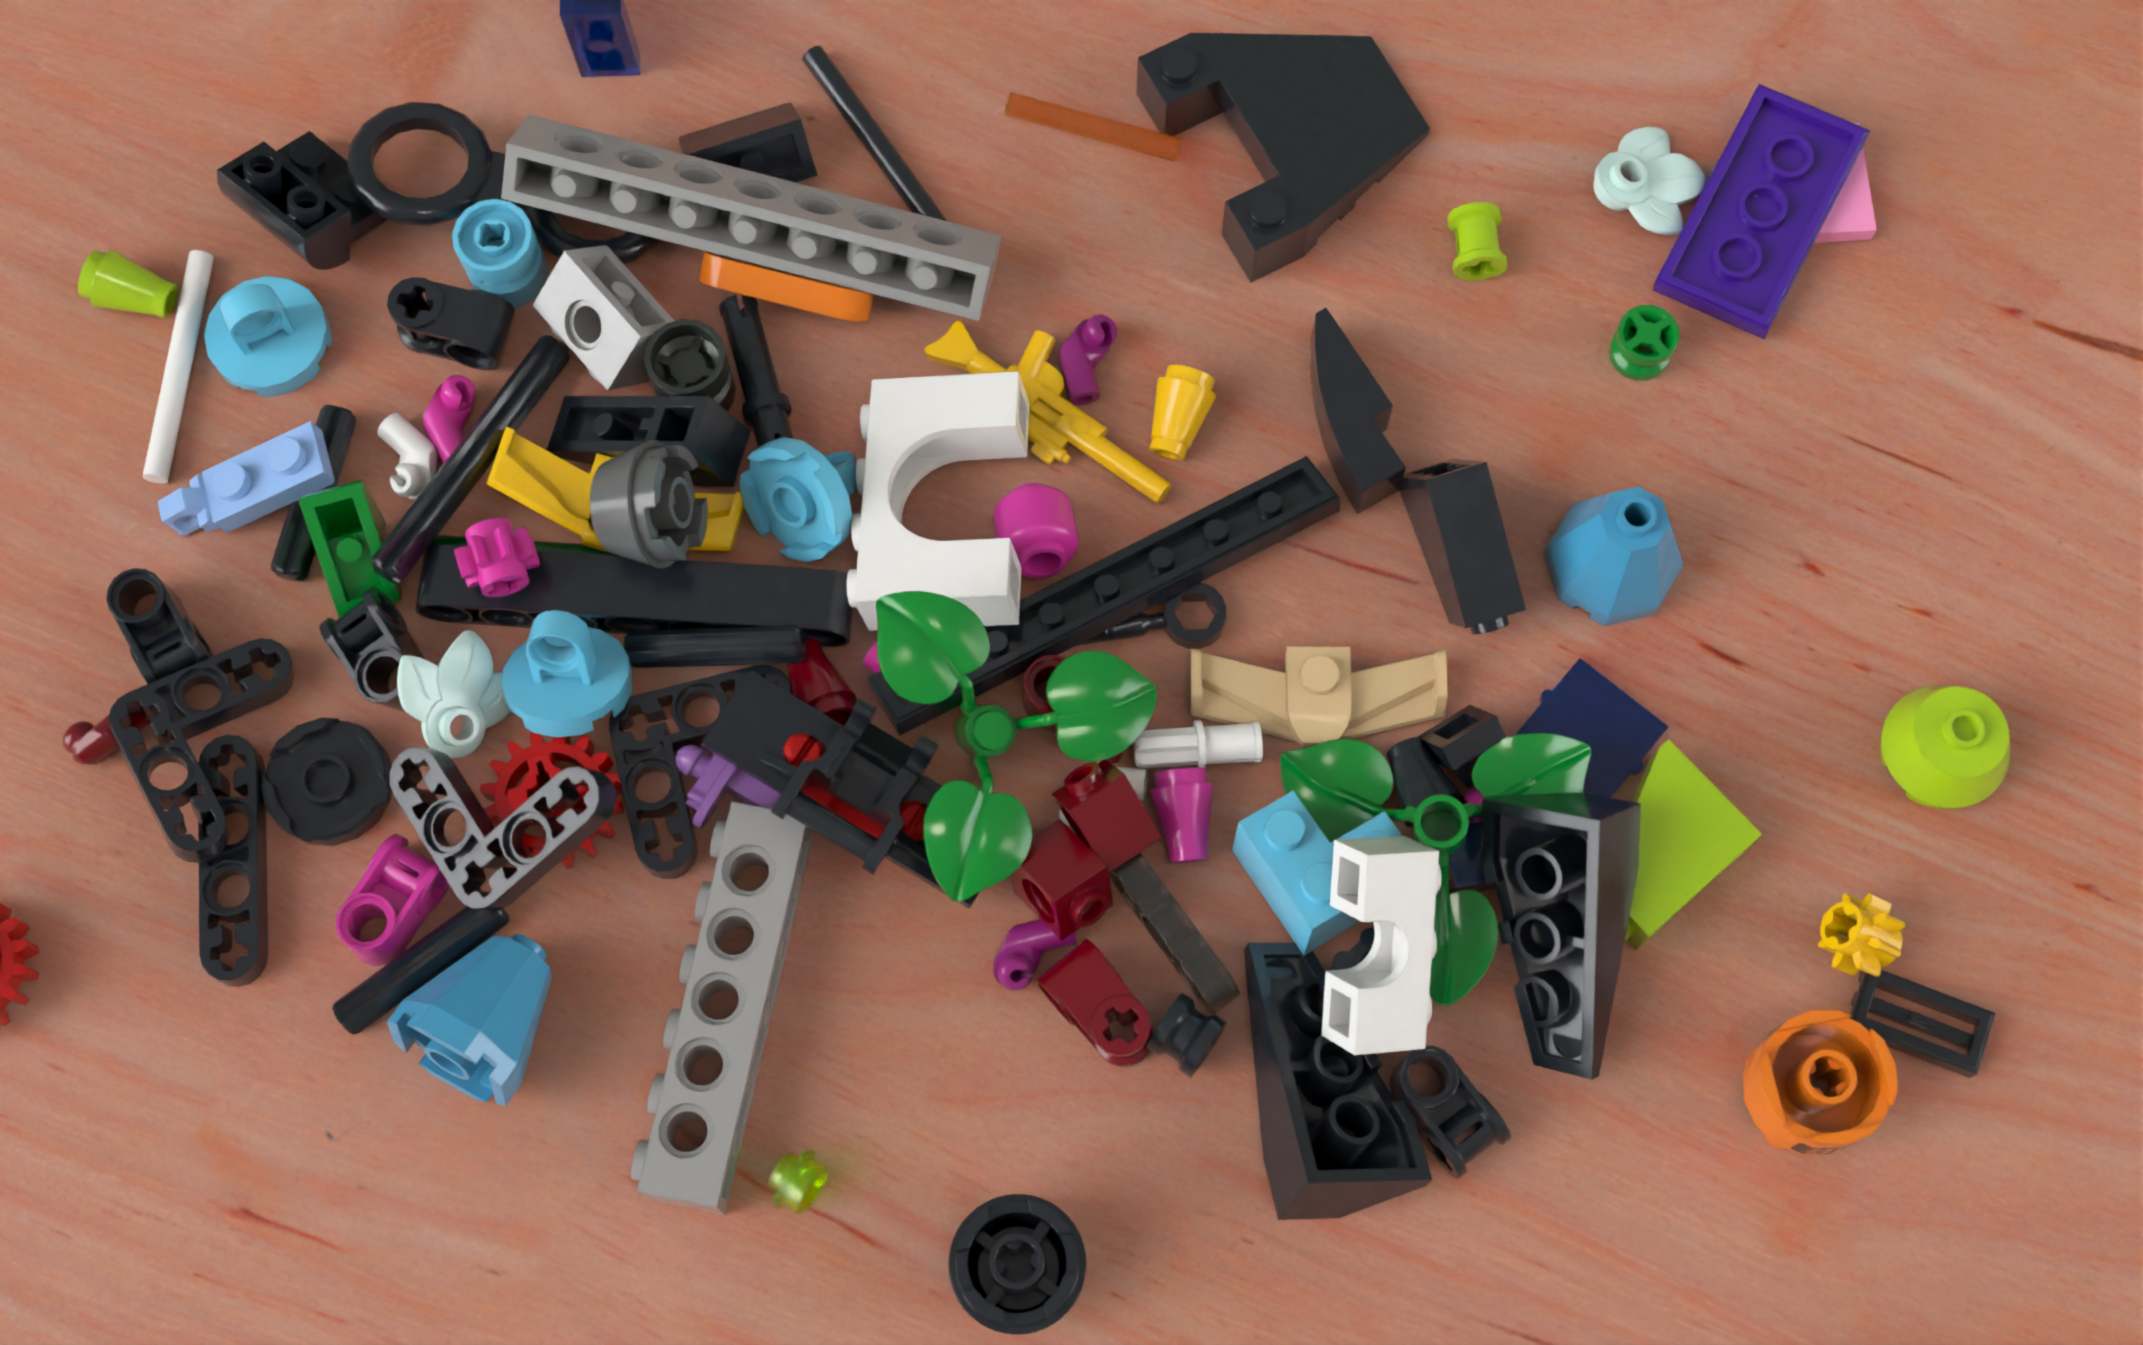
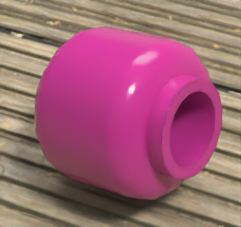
M1034 482L1024 483L1006 494L995 506L992 520L996 538L1011 539L1022 567L1021 574L1025 577L1041 579L1054 576L1061 572L1077 553L1079 535L1073 507L1068 496L1059 489Z

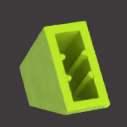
M1669 739L1658 748L1646 765L1632 802L1641 803L1639 868L1625 941L1627 940L1636 950L1762 835Z

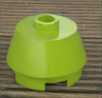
M1950 685L1921 687L1911 691L1896 702L1883 724L1880 747L1882 763L1884 767L1887 766L1895 781L1907 792L1905 795L1921 805L1931 808L1948 809L1963 808L1977 804L1989 797L2000 786L2008 771L2011 752L2009 728L2006 718L1992 699L1977 690Z

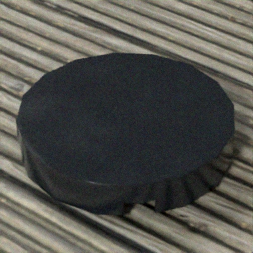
M319 718L297 725L276 742L269 754L271 759L267 764L266 773L263 771L260 786L266 810L287 834L307 844L335 846L359 838L379 822L392 797V790L389 784V772L392 765L389 754L368 729L357 724L354 725L350 722L340 721L337 718Z

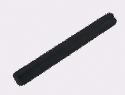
M550 335L540 337L372 556L371 564L373 570L380 577L394 584L400 583L405 579L494 461L505 427L512 428L516 432L568 363L570 358L568 347L562 341L556 340Z

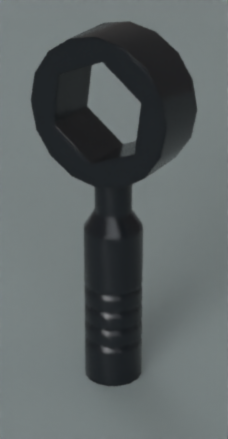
M1198 583L1168 598L1164 604V612L1149 615L1141 612L1077 646L1140 637L1150 630L1165 628L1167 635L1176 644L1187 649H1201L1212 645L1221 636L1226 622V605L1223 597L1213 587L1204 583ZM1205 601L1214 615L1208 629L1185 630L1176 617L1182 602Z

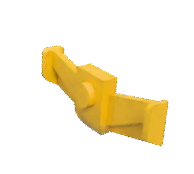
M505 427L487 485L579 535L584 546L608 552L601 545L594 531L590 513V490L598 467L613 457L596 453L591 472L588 474L516 434L512 428ZM736 491L735 494L694 493L695 499L707 498V527L701 547H689L688 550L731 551L735 546L746 511L741 492Z

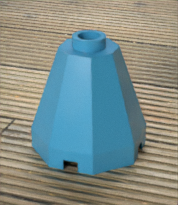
M1639 486L1573 503L1544 552L1558 600L1573 609L1577 605L1591 613L1590 619L1603 626L1654 615L1684 565L1663 500Z
M514 934L512 938L504 936L491 937L400 1003L387 1021L394 1043L406 1053L416 1043L425 1052V1055L418 1064L431 1075L477 1101L488 1102L492 1094H494L496 1104L507 1106L522 1084L551 983V969L544 962L547 958V953L536 942L521 934Z

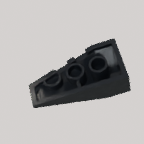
M1586 793L1497 795L1482 798L1481 865L1486 884H1495L1504 919L1498 922V930L1502 944L1510 943L1519 976V982L1514 987L1533 1064L1536 1066L1591 1080L1599 1076L1639 868L1641 803Z
M1248 943L1244 949L1262 1150L1278 1220L1341 1218L1427 1186L1431 1182L1432 1177L1416 1119L1404 1099L1395 1101L1377 1071L1382 1063L1376 1053L1353 1055L1321 1035L1325 970L1314 952L1311 951L1303 955L1295 943Z

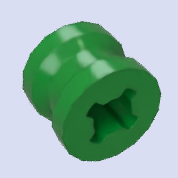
M1640 305L1630 309L1622 317L1609 347L1610 360L1614 368L1624 377L1635 381H1647L1658 377L1666 369L1680 339L1679 326L1674 317L1665 309L1654 305ZM1642 346L1645 348H1651L1652 350L1651 353L1636 349Z

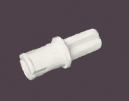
M1194 720L1193 727L1144 730L1133 742L1134 761L1136 766L1141 769L1192 765L1205 768L1209 764L1261 763L1263 758V742L1260 723L1254 721L1248 724L1203 726L1201 720Z

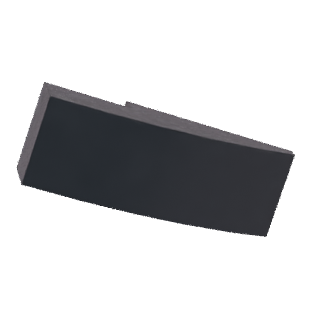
M1324 308L1315 315L1311 336L1310 376L1314 410L1322 442L1337 480L1354 510L1359 514L1398 492L1406 467L1382 433L1387 430L1393 408L1392 403L1328 309Z

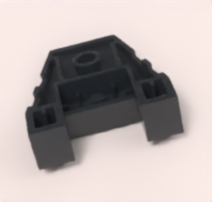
M1189 33L1138 57L1137 96L1164 140L1223 113L1265 180L1264 183L1225 201L1222 236L1251 283L1303 258L1317 244V239L1337 219L1342 220L1355 207V202L1375 182L1379 184L1429 135L1430 127L1371 36Z

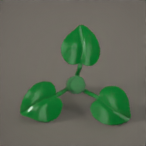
M924 591L892 593L884 595L876 601L878 623L877 656L880 670L890 688L907 701L920 704H934L944 701L954 692L957 684L961 687L963 702L960 705L962 713L955 725V736L960 747L967 753L974 755L972 764L977 767L981 786L979 789L973 784L962 780H952L942 785L928 803L924 816L923 833L928 862L938 884L951 900L964 901L978 892L1003 881L1014 873L1026 859L1032 841V825L1022 803L1009 794H992L994 780L988 764L989 756H997L1006 752L1013 744L1016 731L1057 724V742L1059 748L1067 757L1093 762L1109 759L1127 749L1144 731L1154 712L1157 690L1155 684L1150 679L1140 674L1120 658L1105 652L1086 651L1070 655L1062 660L1051 673L1047 682L1046 696L1054 712L1013 718L1006 709L998 705H976L973 682L966 674L983 665L989 656L990 643L982 621L966 605L944 595Z
M1530 733L1507 737L1479 756L1472 770L1473 785L1484 798L1497 795L1583 793L1585 776L1591 757V748L1584 742L1557 734ZM1336 739L1302 749L1283 752L1280 757V772L1285 795L1291 791L1295 792L1330 843L1385 811L1391 821H1409L1413 823L1415 840L1439 851L1438 863L1441 869L1442 881L1436 895L1434 930L1437 938V949L1435 956L1431 960L1429 994L1431 999L1440 1006H1450L1466 996L1482 979L1493 959L1498 941V922L1493 907L1480 892L1462 890L1449 895V855L1455 853L1464 844L1469 819L1482 817V804L1473 805L1466 803L1462 805L1454 797L1439 794L1426 798L1420 803L1418 808L1408 806L1405 809H1385L1381 807L1390 798L1393 791L1392 771L1386 758L1376 748L1359 740Z

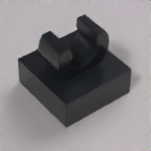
M1468 705L1421 734L1418 738L1422 739L1425 748L1430 751L1436 761L1448 768L1450 776L1456 782L1470 788L1473 786L1472 776L1469 773L1470 761L1499 743L1502 739L1507 738L1496 715Z

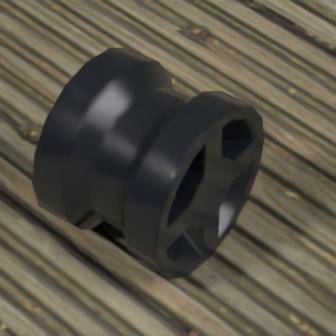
M1181 993L1160 1021L1146 1049L1157 1056L1169 1055L1178 1061L1179 1070L1191 1078L1212 1050L1227 1022L1217 1015L1205 1016L1195 1009L1193 999Z

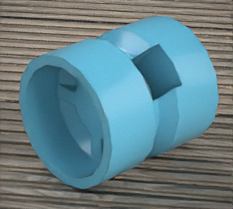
M499 199L484 200L465 209L456 220L452 232L453 248L474 289L496 294L512 304L513 307L523 306L538 296L548 277L547 260L537 241L531 222L521 208L509 201Z

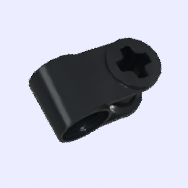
M412 277L399 282L389 293L387 301L390 316L397 324L400 340L408 349L416 353L453 360L462 365L480 370H492L497 367L515 314L512 304L496 294L476 289L467 290L419 277Z
M133 568L123 571L113 579L107 591V604L128 642L131 656L147 684L214 656L205 638L187 614L181 600L155 573L146 569ZM150 594H157L156 602L148 612L134 615L135 606L140 599Z
M371 586L363 592V601L337 620L327 618L321 622L319 626L320 632L331 651L342 662L356 685L358 692L365 699L405 711L398 696V686L390 692L388 679L391 672L399 666L403 655L425 658L407 631L406 623L396 606L381 590Z
M1425 1046V1049L1412 1050L1393 1068L1390 1077V1088L1395 1101L1404 1099L1416 1119L1418 1130L1427 1147L1441 1166L1455 1179H1459L1466 1174V1164L1496 1142L1504 1145L1511 1139V1133L1498 1111L1477 1091L1453 1057L1445 1050L1435 1046ZM1423 1063L1436 1071L1440 1081V1088L1436 1096L1425 1097L1412 1089L1408 1077L1411 1065ZM1471 1126L1475 1127L1476 1130L1460 1143L1456 1142V1138Z

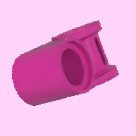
M397 833L389 836L377 849L367 871L346 902L340 907L336 916V930L340 939L363 963L372 966L387 965L405 952L407 945L428 914L437 907L450 887L438 865L409 848L408 839ZM380 917L387 919L386 928L377 939L370 942L359 941L360 931L369 920Z

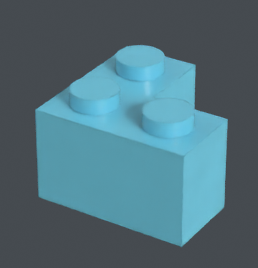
M1291 791L1238 822L1232 852L1302 954L1306 955L1361 921L1330 906L1334 841L1331 843L1328 841L1294 791ZM1384 811L1338 839L1402 835Z

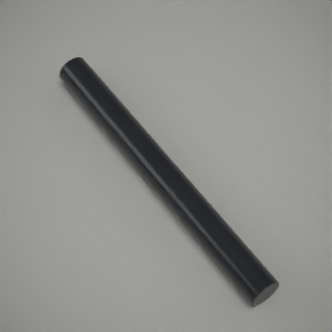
M814 46L809 49L803 56V62L910 211L947 221L821 46Z

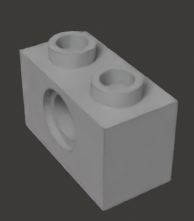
M607 245L564 251L533 303V307L548 322L552 332L570 347L585 364L590 375L607 390L650 381L644 363L646 345L654 332L665 324L674 321Z

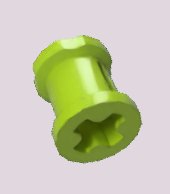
M1472 202L1458 206L1448 213L1447 225L1450 231L1455 233L1457 257L1453 260L1452 269L1453 274L1461 280L1483 281L1499 276L1507 269V257L1500 251L1497 226L1502 221V213L1499 206L1493 203Z

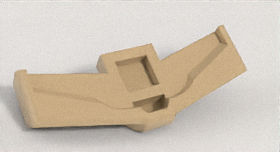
M1287 646L1285 651V673L1201 653L1200 650L1191 649L1190 651L1191 716L1228 725L1248 724L1258 721L1262 733L1297 741L1301 746H1313L1336 739L1357 738L1445 717L1448 696L1446 650L1351 673L1350 647Z

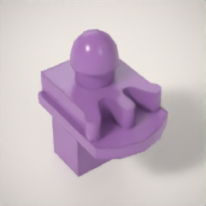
M686 745L677 751L675 759L679 770L688 777L692 775L698 779L687 795L689 798L686 804L697 811L692 824L700 829L708 823L726 793L744 804L773 809L781 795L716 754L710 757L704 753L705 749L699 746Z

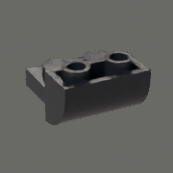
M310 131L277 151L263 141L217 169L218 186L223 195L316 269H332L350 260V244L388 220L375 214L355 194L347 173V160Z

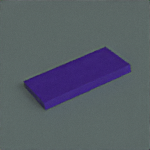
M1758 84L1656 278L1653 291L1765 340L1868 139L1870 130Z

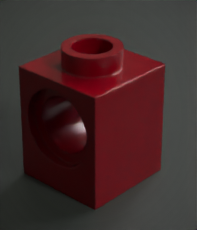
M1102 760L1099 763L1090 762L1076 768L1065 778V785L1051 794L1074 833L1108 865L1109 873L1162 838L1126 775L1108 760Z
M1060 819L1032 837L1026 859L1011 874L1015 894L1061 940L1081 927H1088L1094 924L1103 916L1107 909L1113 906L1108 865Z

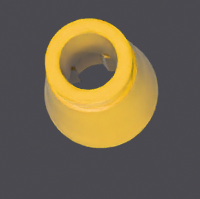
M1169 365L1165 377L1157 379L1151 433L1152 441L1149 447L1151 453L1169 460L1184 461L1187 450L1190 449L1216 399V394L1212 392L1215 382L1212 376L1188 366Z

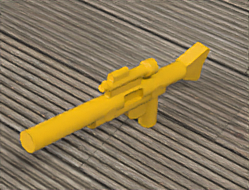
M955 321L944 336L924 348L926 358L929 361L965 370L970 374L1019 371L1030 403L1028 440L1034 444L1030 452L1048 465H1051L1055 459L1067 464L1071 456L1067 454L1068 452L1064 448L1068 443H1071L1157 504H1160L1170 491L1171 483L1105 438L1108 428L1062 397L1064 394V378L1055 367L1047 362L1056 343L1055 338L1039 330L1034 331L1018 366L1012 364L1008 369H1005L987 355L978 351L961 321Z

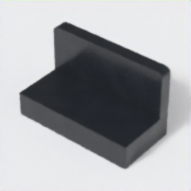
M792 103L781 104L678 138L682 151L686 155L792 182H798L818 175L801 118Z

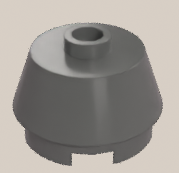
M650 440L602 463L598 467L591 484L590 513L596 536L608 552L657 568H667L675 561L687 560L685 553L689 547H701L707 527V498L695 499L689 470H694L699 466L695 457L686 447L682 445H665L660 441Z

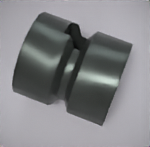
M681 319L667 323L654 332L646 345L644 363L656 396H709L728 412L734 403L736 386L722 339L714 329L698 320Z

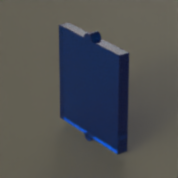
M1579 658L1552 691L1544 690L1540 696L1541 705L1516 735L1530 733L1557 734L1588 744L1591 748V757L1585 776L1583 792L1611 798L1630 774L1637 775L1641 772L1644 766L1641 760L1669 726Z

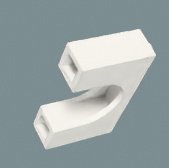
M1019 371L872 380L870 404H863L860 411L861 433L863 440L867 442L866 457L859 458L856 463V484L858 493L862 496L861 513L853 514L851 522L852 543L855 551H858L857 569H850L847 575L849 605L852 608L857 607L869 631L878 630L876 601L884 595L904 591L932 592L955 599L971 609L984 626L1019 625L1022 567L1010 538L937 541L915 535L902 525L903 508L910 492L923 477L933 470L957 461L1027 457L1030 403Z

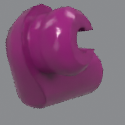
M1098 314L1082 321L1060 348L1059 358L1070 402L1073 405H1086L1100 397L1094 368L1110 350L1112 343L1117 338V327L1112 319L1106 315Z

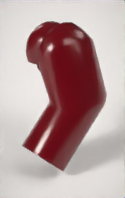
M142 713L130 717L132 727H136L139 732L151 723V720L144 718ZM109 715L96 726H93L90 722L80 721L67 729L63 736V746L68 752L74 754L73 759L76 762L95 765L118 749L111 730Z

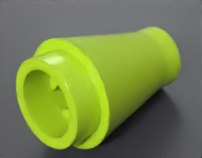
M113 249L106 253L94 250L89 254L82 267L78 282V293L80 296L90 299L91 305L96 308L151 314L167 319L171 315L177 301L178 285L160 278Z

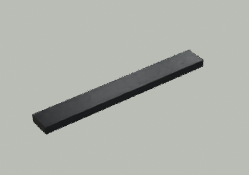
M1305 456L1020 600L1019 625L984 626L990 643L989 656L983 665L966 674L973 682L975 697L1026 672L1035 660L1046 655H1059L1339 512L1340 497L1311 460ZM881 671L868 677L872 693L899 736L946 713L963 702L961 687L958 684L954 692L944 701L934 704H920L909 702L898 696L890 688Z

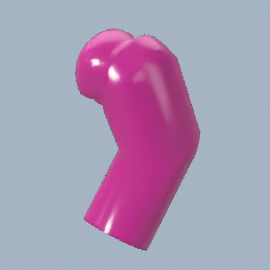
M461 375L450 376L440 384L423 416V425L436 447L443 464L464 438L461 431L474 407L475 386L471 380Z

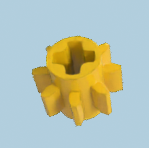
M1846 893L1843 894L1842 902L1833 905L1824 913L1820 926L1822 940L1818 943V947L1835 954L1832 959V967L1852 976H1855L1859 970H1862L1877 977L1880 976L1881 967L1889 965L1900 956L1902 947L1901 930L1905 927V922L1888 915L1891 903L1870 893L1863 900Z

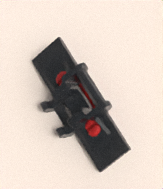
M750 670L702 741L701 746L780 793L781 795L771 813L782 820L788 815L864 861L862 866L864 870L874 875L884 858H887L945 894L935 879L929 865L923 833L924 816L928 803L935 792L941 787L940 784L923 775V773L930 764L938 745L921 735L914 748H911L873 725L871 722L877 707L862 698L858 699L848 721L843 726ZM980 892L964 901L957 902L970 909Z

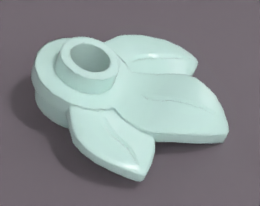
M1644 127L1626 134L1620 141L1618 151L1607 154L1599 162L1595 169L1593 187L1597 198L1603 205L1616 211L1629 210L1639 225L1646 230L1657 234L1677 235L1683 229V219L1678 205L1697 198L1702 193L1708 180L1701 167L1694 160L1679 153L1670 154V140L1665 130L1657 127Z
M471 630L462 632L441 658L439 665L411 655H403L400 659L397 674L398 696L405 712L422 722V733L430 749L446 753L450 758L465 757L478 748L484 738L486 728L501 722L510 712L502 690V672L493 673V660L489 648ZM460 715L463 719V728L460 735L454 738L450 732V724L456 716Z

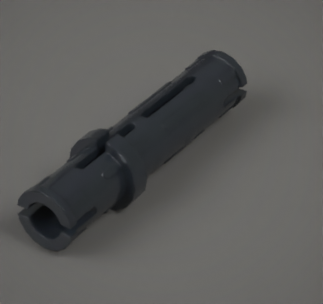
M733 295L720 303L719 311L725 323L746 401L742 406L745 424L753 427L758 448L769 441L782 437L794 439L788 420L792 410L789 397L780 391L758 311L757 298L742 295L744 308L740 309L737 296Z

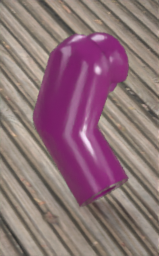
M1041 919L1013 926L1008 931L994 959L993 974L996 980L1006 989L1012 991L1026 988L1032 982L1044 952L1076 944L1075 932L1061 940Z

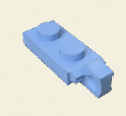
M309 421L201 472L202 475H196L189 480L190 487H181L157 502L162 523L164 525L167 524L182 537L200 528L204 529L205 532L220 528L229 533L297 501L301 495L313 493L334 484L335 479L322 430L312 421Z

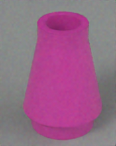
M1200 767L1181 768L1154 773L1156 788L1149 791L1169 850L1170 863L1208 860L1207 843L1214 784L1207 783L1206 769Z

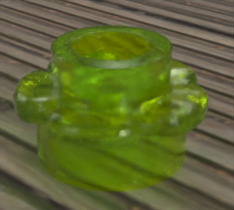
M807 1149L799 1157L790 1152L775 1167L768 1182V1186L775 1191L772 1201L774 1207L779 1209L781 1206H786L800 1215L815 1201L825 1185L829 1174V1169L814 1159L815 1151Z

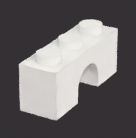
M1406 836L1334 840L1330 906L1361 922H1373L1375 930L1373 945L1368 955L1359 964L1348 969L1328 970L1325 972L1321 1035L1353 1055L1425 1049L1427 1024L1432 1016V1001L1429 994L1431 960L1435 956L1437 949V938L1434 930L1436 894L1441 887L1442 875L1438 863L1439 851Z

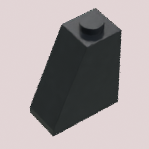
M1451 459L1405 473L1399 492L1449 623L1464 628L1470 627L1472 634L1487 633L1509 625L1507 616L1524 611L1526 607L1487 462Z

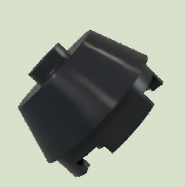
M1010 1194L996 1197L974 1209L958 1228L949 1253L950 1282L954 1294L963 1309L978 1323L991 1330L1005 1334L1021 1335L1034 1333L1060 1320L1072 1308L1079 1297L1086 1275L1084 1243L1072 1220L1051 1202L1026 1194Z

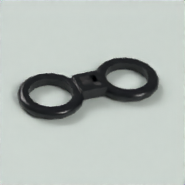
M409 102L385 108L362 124L349 145L347 173L355 194L375 214L396 223L432 226L457 219L465 209L479 201L490 199L504 200L501 199L505 154L491 151L484 132L467 115L442 104ZM415 129L435 130L453 138L465 150L468 158V168L460 182L444 194L429 198L404 197L388 190L375 176L373 171L374 157L382 144L399 133ZM509 201L524 211L531 222L537 239L554 256L559 258L566 250L607 245L619 260L625 264L637 260L656 246L659 239L629 231L623 236L605 241L584 239L568 232L555 220L553 212Z

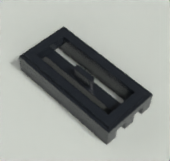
M1861 970L1858 980L1860 985L1852 998L1851 1006L1853 1007L1850 1013L1852 1017L1849 1019L1859 1022L1868 1031L1873 1029L1884 1039L1887 1047L1968 1078L1977 1075L1995 1017L1994 1012L1881 970L1880 976L1877 977ZM1875 988L1975 1026L1973 1034L1873 997ZM1870 1012L1967 1050V1053L1963 1055L1869 1019L1867 1014Z

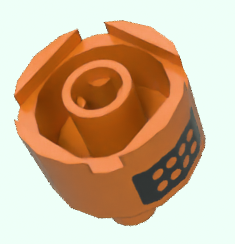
M1810 1010L1786 1020L1771 1031L1748 1053L1743 1073L1744 1102L1755 1125L1762 1131L1765 1140L1775 1148L1790 1150L1800 1155H1828L1873 1134L1881 1125L1880 1123L1886 1118L1888 1109L1894 1104L1898 1092L1896 1063L1884 1039L1873 1029L1868 1031L1859 1022L1849 1019L1852 1017L1851 1015L1839 1010ZM1812 1074L1815 1080L1825 1079L1828 1084V1091L1823 1093L1820 1088H1813L1809 1076Z

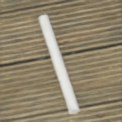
M192 250L188 256L142 476L145 480L153 483H167L170 475L214 261L213 255L205 251Z

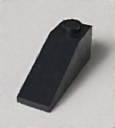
M565 396L547 451L559 458L593 465L596 453L614 458L647 441L657 440L665 445H682L692 453L699 466L694 470H689L693 486L733 487L751 431L709 396Z

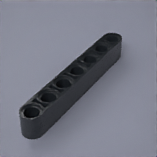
M433 545L426 549L423 556L416 603V612L419 615L435 621L531 628L536 616L545 611L559 610L578 616L589 628L600 629L606 633L628 634L631 631L797 625L806 633L807 638L817 639L821 647H840L849 644L853 608L849 605L847 597L848 574L836 570L691 560L675 561L667 568H657L622 556L537 551L540 566L526 569L530 581L525 588L507 596L487 597L482 594L480 585L468 588L465 578H461L454 549L464 546Z

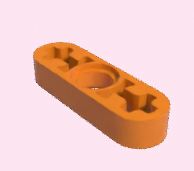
M704 251L699 275V281L703 284L842 320L855 322L869 321L874 294Z

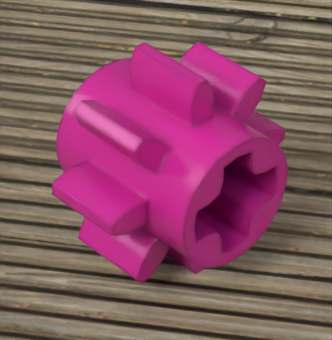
M492 518L472 525L465 532L468 546L454 549L461 578H465L467 587L472 588L480 585L482 594L487 597H502L522 590L530 581L526 569L540 566L534 541L529 536L528 529L523 527L514 530L512 521L507 518Z

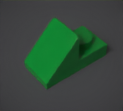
M362 479L299 496L298 501L338 617H341L363 601V592L371 586L381 590L392 603L400 601L402 591L399 583L394 584L375 573L371 564L372 556L384 542L383 532L386 523Z

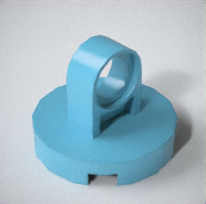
M271 276L244 281L223 294L209 313L204 333L208 357L226 382L237 389L240 387L244 390L256 391L259 396L265 397L294 392L314 379L321 369L318 362L325 354L326 345L328 348L331 347L333 338L329 317L311 291L291 279Z
M788 437L769 441L754 450L747 458L748 460L751 459L749 470L741 474L739 485L744 508L754 528L760 535L764 536L771 532L778 541L786 545V547L779 551L787 558L806 563L822 559L839 548L849 536L853 517L849 495L858 490L855 455L848 451L823 455L806 442Z
M559 610L545 611L536 616L532 623L528 640L512 652L502 671V690L510 712L521 717L525 728L531 732L556 738L577 736L593 731L592 721L604 717L611 710L613 717H616L623 711L633 692L632 670L629 656L619 640L600 629L589 628L583 620L569 612Z

